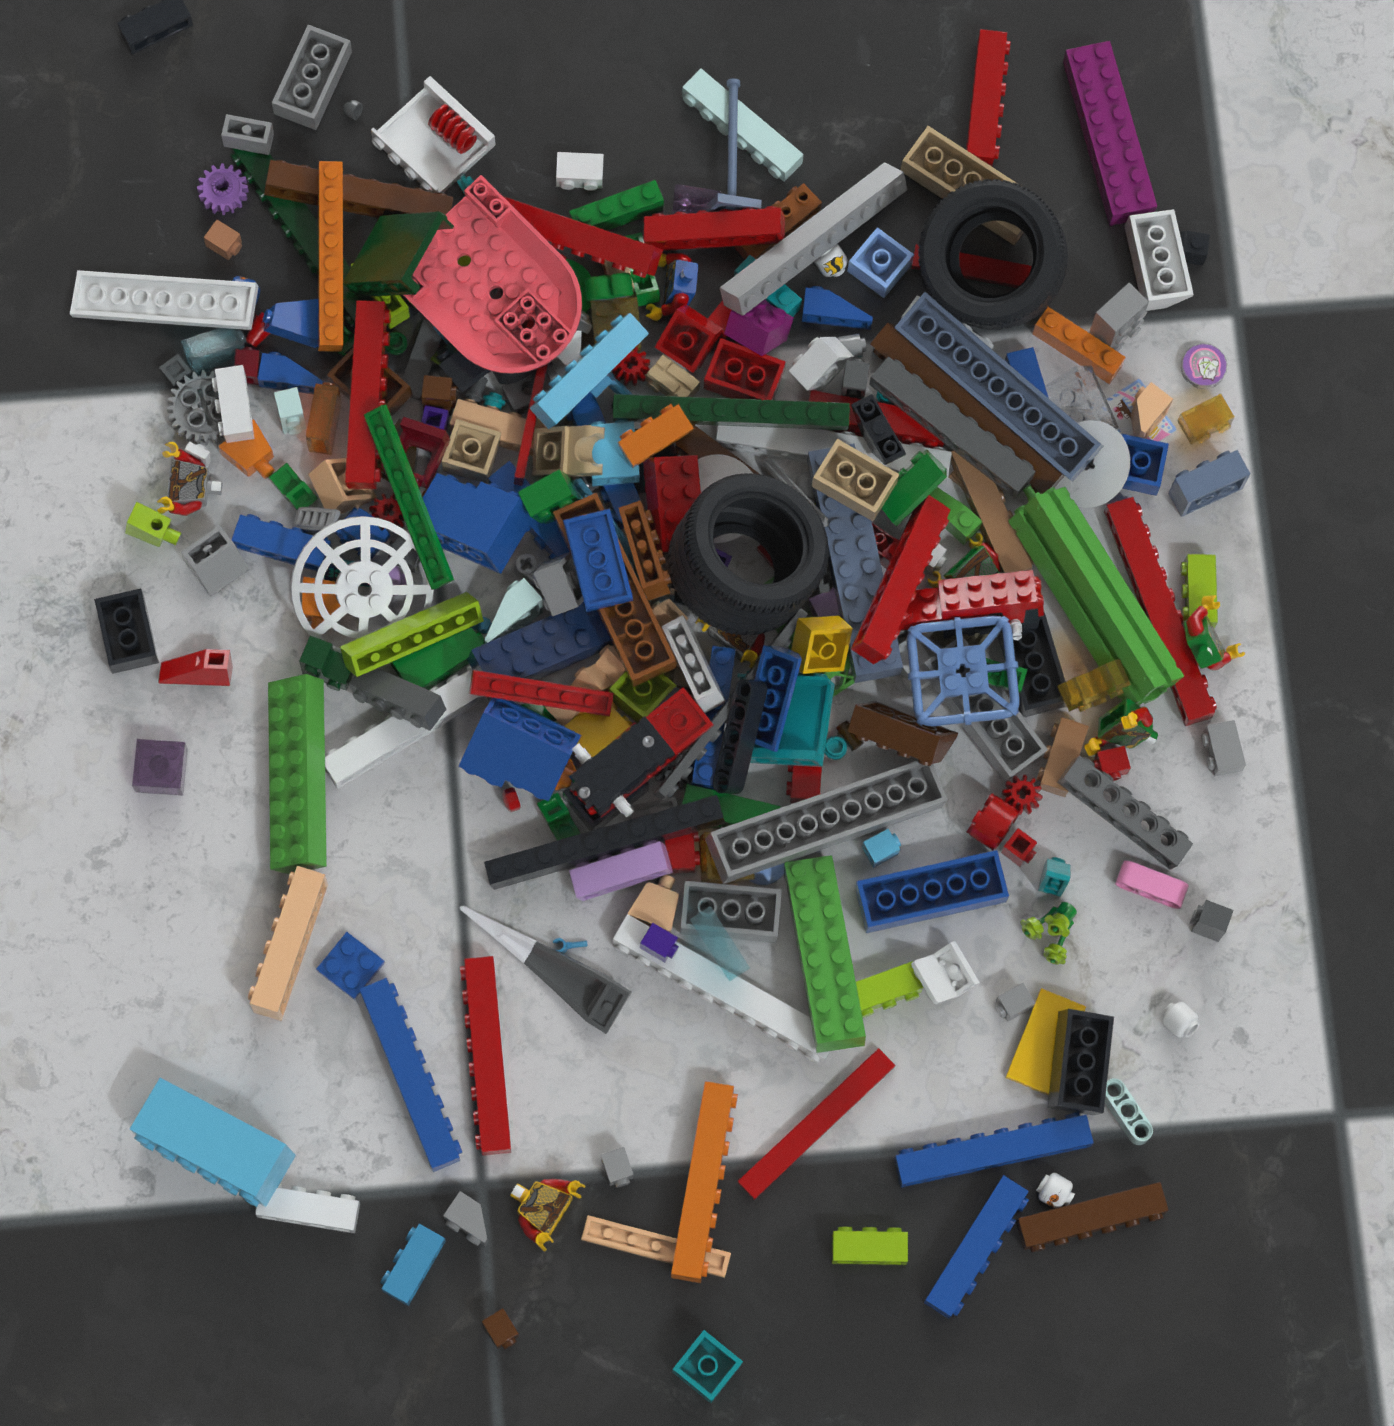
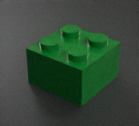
M560 469L518 492L530 517L541 524H549L555 521L554 511L581 500L571 477Z

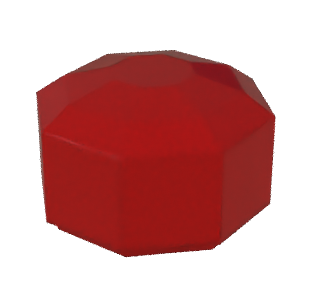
M511 787L503 790V802L507 810L510 812L520 810L521 805L515 788Z

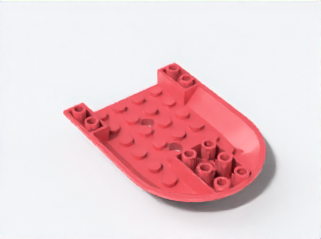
M480 175L464 190L465 197L446 214L447 220L454 225L453 229L437 230L411 278L420 286L417 294L403 296L466 359L475 365L498 373L528 372L554 360L573 339L582 311L580 286L573 269L565 258ZM462 256H468L471 259L470 264L466 267L458 264V259ZM495 288L503 291V295L499 299L490 297V292ZM526 321H533L535 323L532 329H524L522 325Z

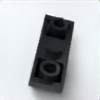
M873 394L851 405L864 440L871 452L884 465L906 455Z

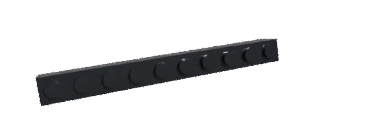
M714 795L488 860L484 864L490 886L496 890L569 869L582 862L590 863L597 861L599 857L611 854L614 856L621 854V850L629 847L638 849L644 847L643 844L651 840L663 842L722 825L726 822L718 796Z

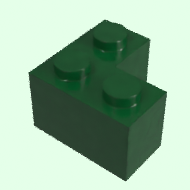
M310 635L299 660L302 674L323 679L324 683H327L326 686L336 691L343 689L347 691L354 674L345 667L342 653L334 651L332 643Z

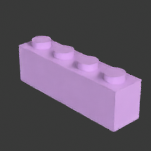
M651 840L643 844L644 847L638 849L629 847L621 850L619 855L612 857L611 854L599 857L597 862L591 864L589 862H582L575 865L576 868L569 870L576 898L585 901L673 873L666 845L660 841Z

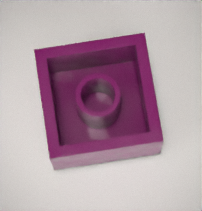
M764 299L743 316L732 310L724 334L763 356L787 341L794 317L787 314L783 309L776 308Z

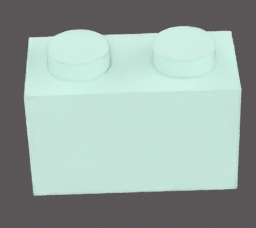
M297 387L274 392L283 433L294 435L302 432L303 429H307Z

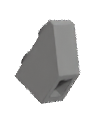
M460 1191L443 1215L447 1221L445 1225L455 1232H458L460 1229L468 1234L466 1239L476 1246L480 1243L486 1246L488 1239L481 1204Z

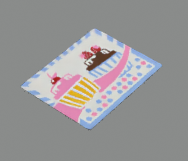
M1137 379L1099 404L1100 409L1121 435L1134 436L1131 421L1133 406L1131 404L1135 400L1134 396L1138 390L1144 386L1140 379ZM1166 415L1147 439L1160 441L1176 431V427Z

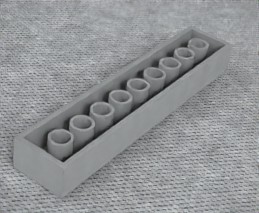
M915 761L710 832L706 838V843L722 883L725 884L940 809L948 799L934 765L926 766Z

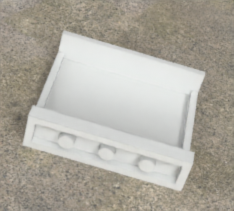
M431 76L424 81V88L381 128L376 130L373 127L371 129L372 143L376 148L386 151L392 163L395 165L399 164L404 168V173L411 180L415 179L421 184V189L431 193H444L461 175L465 174L495 146V136ZM444 104L449 106V110L455 111V116L460 115L462 117L461 122L467 121L468 127L472 126L475 128L473 135L477 136L476 143L463 154L458 153L456 148H452L449 143L444 141L443 137L438 136L437 132L433 131L428 125L431 115Z

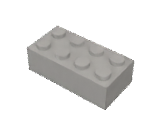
M308 25L272 101L274 114L317 130L352 53L350 40Z
M685 881L680 934L777 943L782 889Z

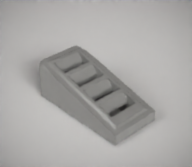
M299 507L292 527L303 529L306 534L315 535L324 527L338 521L340 511L337 509Z

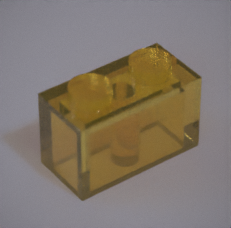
M1219 394L1181 413L1177 422L1190 444L1197 441L1201 444L1210 439L1211 434L1217 431L1220 434L1230 429L1235 416L1222 394Z

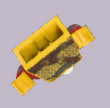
M544 1179L541 1182L535 1181L530 1190L517 1184L510 1195L522 1203L517 1212L519 1214L518 1222L525 1236L535 1242L543 1251L547 1250L543 1246L546 1241L554 1242L550 1236L572 1202L573 1196L576 1198L582 1197L576 1191L579 1187L585 1188V1185L577 1180L570 1182L563 1179Z

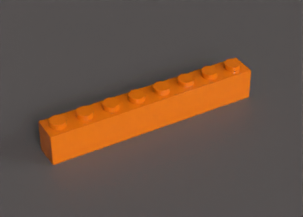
M319 161L318 351H342L343 162Z
M707 1081L704 1084L671 1278L701 1283L702 1276L707 1277L709 1262H705L706 1252L711 1253L713 1238L709 1237L710 1228H715L717 1214L713 1213L714 1205L720 1203L722 1191L717 1189L719 1180H724L726 1168L725 1165H721L723 1156H728L730 1142L726 1141L727 1132H732L734 1118L730 1117L731 1108L736 1109L738 1094L734 1093V1086Z

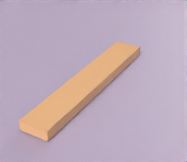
M589 1215L587 1216L581 1238L582 1241L673 1264L677 1243L676 1238ZM712 1248L711 1253L706 1252L705 1262H709L708 1274L725 1278L731 1253Z

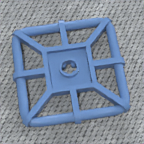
M994 615L965 619L954 617L955 620L917 624L914 627L910 626L907 630L909 632L907 635V649L910 669L908 680H911L913 709L917 723L920 726H941L960 723L972 725L971 722L1006 719L1012 715H1017L1020 701L1016 672L1018 662L1015 661L1012 628L1007 617ZM996 625L980 645L963 646L962 628ZM956 629L957 647L940 649L921 633ZM1003 631L1006 662L987 665L985 650L998 634ZM916 639L937 655L939 670L919 671ZM961 665H965V668L970 669V672L966 673V677H961V674L956 673V670L960 669ZM1007 671L1010 703L989 688V672ZM939 678L941 693L924 712L920 680ZM986 694L1004 709L970 713L969 695ZM963 696L964 714L930 717L945 698Z

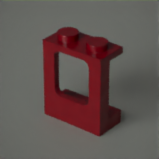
M403 416L400 423L403 429L400 441L405 454L411 446L432 452V457L424 474L420 475L413 472L418 487L428 489L451 439L446 430ZM382 463V464H381V467H382L383 471H384L385 474H386L385 468H384L383 463Z

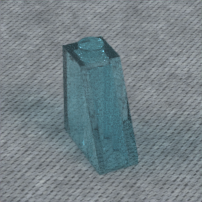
M218 328L180 342L192 371L199 376L202 370L207 372L234 358L236 349L242 350L244 343L247 341L240 329L236 331V329Z

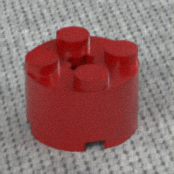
M991 793L984 803L983 809L979 810L972 819V824L966 833L994 851L1010 831L1009 829L1012 823L1014 824L1020 811Z

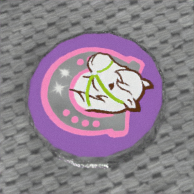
M1200 343L1193 345L1185 352L1181 360V372L1183 378L1192 384L1193 387L1197 389H1210L1216 387L1226 375L1227 360L1219 348L1211 344Z

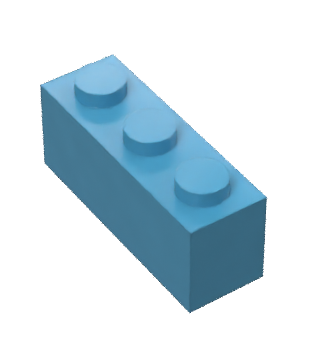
M421 1224L416 1229L414 1227L411 1228L405 1239L408 1241V1244L404 1250L399 1249L393 1259V1262L396 1263L391 1272L387 1270L380 1282L383 1285L382 1291L407 1306L411 1303L446 1242L444 1237Z

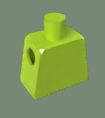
M136 502L126 523L125 534L157 547L161 546L163 540L176 546L181 536V532L170 528V518L139 502Z

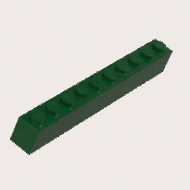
M231 148L232 154H230V158L237 167L239 165L244 170L242 174L246 177L247 183L249 185L253 183L259 200L261 202L265 201L268 204L269 208L267 210L274 220L278 219L282 224L280 228L286 238L291 237L294 241L292 245L299 256L303 254L306 258L305 264L312 274L316 273L318 275V221L305 203L264 195L270 160H274L270 153L266 155ZM344 258L343 281L351 269ZM343 284V312L345 314L343 318L350 328H355L357 301H373L371 297H357Z
M614 394L613 422L616 420H628L641 423L649 417H652L654 420L661 415L660 411L666 406L672 404L675 407L679 404L691 425L847 430L849 428L850 403Z

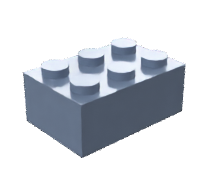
M1228 450L1219 454L1217 459L1212 462L1206 460L1198 464L1196 469L1190 472L1184 470L1178 473L1168 494L1180 516L1183 517L1243 489L1251 473L1239 451L1235 450L1230 453Z

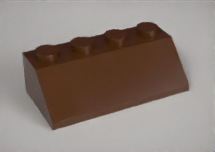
M877 701L855 704L847 731L855 734V738L858 740H871L876 742L875 746L886 750H889V748L897 751V755L906 758L912 756L918 759V763L926 766L941 762L958 736V732L942 726H920L915 716Z

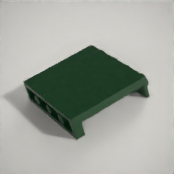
M439 211L380 216L344 279L343 284L357 297L417 294L420 286L411 278L437 230L453 229L454 225L447 220L448 218L444 213Z

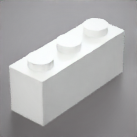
M243 365L215 369L216 377L212 378L214 392L218 391L219 399L215 400L217 414L221 413L222 421L218 422L220 436L224 435L226 443L255 439L246 374Z

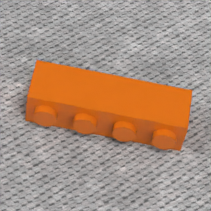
M1047 307L1035 324L1034 336L1108 384L1112 382L1123 366L1126 358L1124 355L1050 307Z

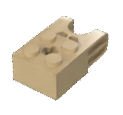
M584 425L551 427L550 429L535 428L532 475L546 477L559 469L570 477L602 475L603 464H597L593 460L592 449L598 440L604 439L605 427Z

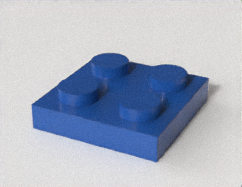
M346 932L316 968V971L355 1000L360 994V988L367 986L384 965L385 961Z

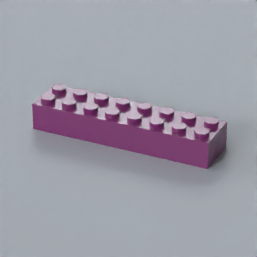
M1110 41L1067 49L1063 64L1109 226L1126 223L1130 215L1155 212L1157 209L1156 199Z

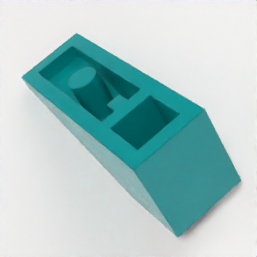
M1047 858L1038 891L1061 897L1071 878V865L1066 864V861L1061 858Z

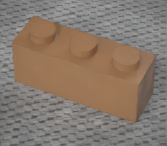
M1061 717L1059 724L1054 723L1050 737H1053L1054 740L1052 746L1047 745L1048 751L1043 756L1044 759H1047L1045 768L1040 767L1036 778L1037 781H1040L1039 786H1041V790L1066 797L1068 791L1058 784L1057 781L1072 760L1080 756L1089 726Z

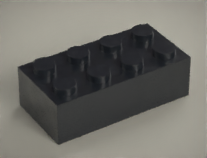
M1044 612V616L1039 621L1037 629L1022 630V638L1019 640L1013 639L1015 661L1018 662L1019 667L1027 669L1023 687L1019 693V710L1024 718L1068 707L1071 700ZM1000 632L998 640L1005 660L1003 632Z
M1074 1009L1058 1011L1047 1108L1079 1112L1087 1115L1104 1113L1114 1016Z

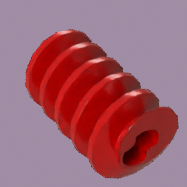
M444 104L431 115L428 125L433 131L437 132L438 136L443 137L444 141L449 143L452 148H456L458 153L463 154L476 143L477 136L473 135L475 128L472 126L468 127L467 121L461 122L462 117L460 115L455 116V111L449 110V106Z

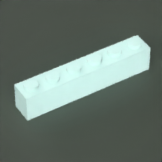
M700 69L682 87L683 100L688 106H694L698 109L705 120H711L717 125V129L727 136L729 91ZM738 100L737 147L748 151L756 163H762L768 168L769 173L774 178H780L785 182L802 164L804 154Z

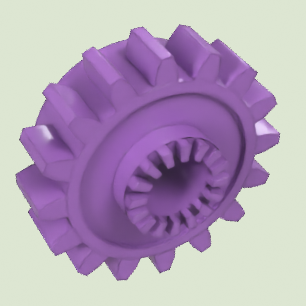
M224 164L220 165V169H216L213 165L212 172L205 170V178H199L200 186H197L200 202H204L205 208L211 207L214 214L218 211L222 212V215L229 211L234 213V209L237 207L242 208L241 202L247 201L245 193L249 192L248 185H245L247 184L246 177H241V170L239 169L234 172L233 165L225 169ZM223 187L228 188V189H226V191H223V192L220 191V192H219V189H220V188H223Z

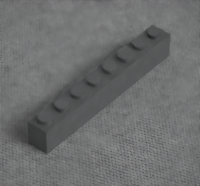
M888 356L871 376L870 386L1016 499L1033 479L1035 470H1033V466L1028 461L1019 459L1009 446L1001 445L996 441V437L991 432L983 431L978 427V423L973 418L966 417L960 413V409L954 403H948L942 399L941 394L936 389L928 388L923 384V380L918 375L910 374L905 370V366L900 361L893 360Z

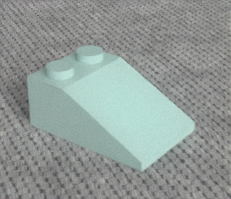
M525 578L520 582L516 580L508 586L507 592L485 638V644L527 626L543 613V598Z

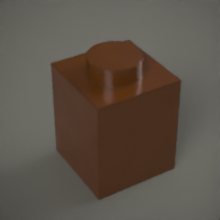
M503 1308L482 1321L484 1328L497 1349L503 1347L506 1350L517 1343L515 1338L519 1337V1333Z

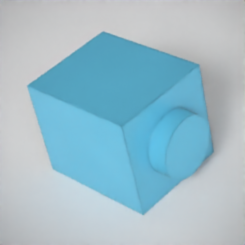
M889 829L864 841L862 849L874 868L897 856L901 843L895 833L891 834Z

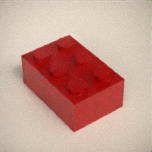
M720 338L704 378L703 389L730 399L774 400L785 372L786 361L767 354L761 356L747 347Z

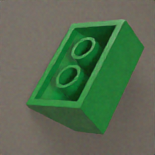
M927 449L923 453L921 451L917 452L910 460L912 464L907 469L903 467L897 472L899 474L897 484L881 508L895 526H898L947 478V468Z

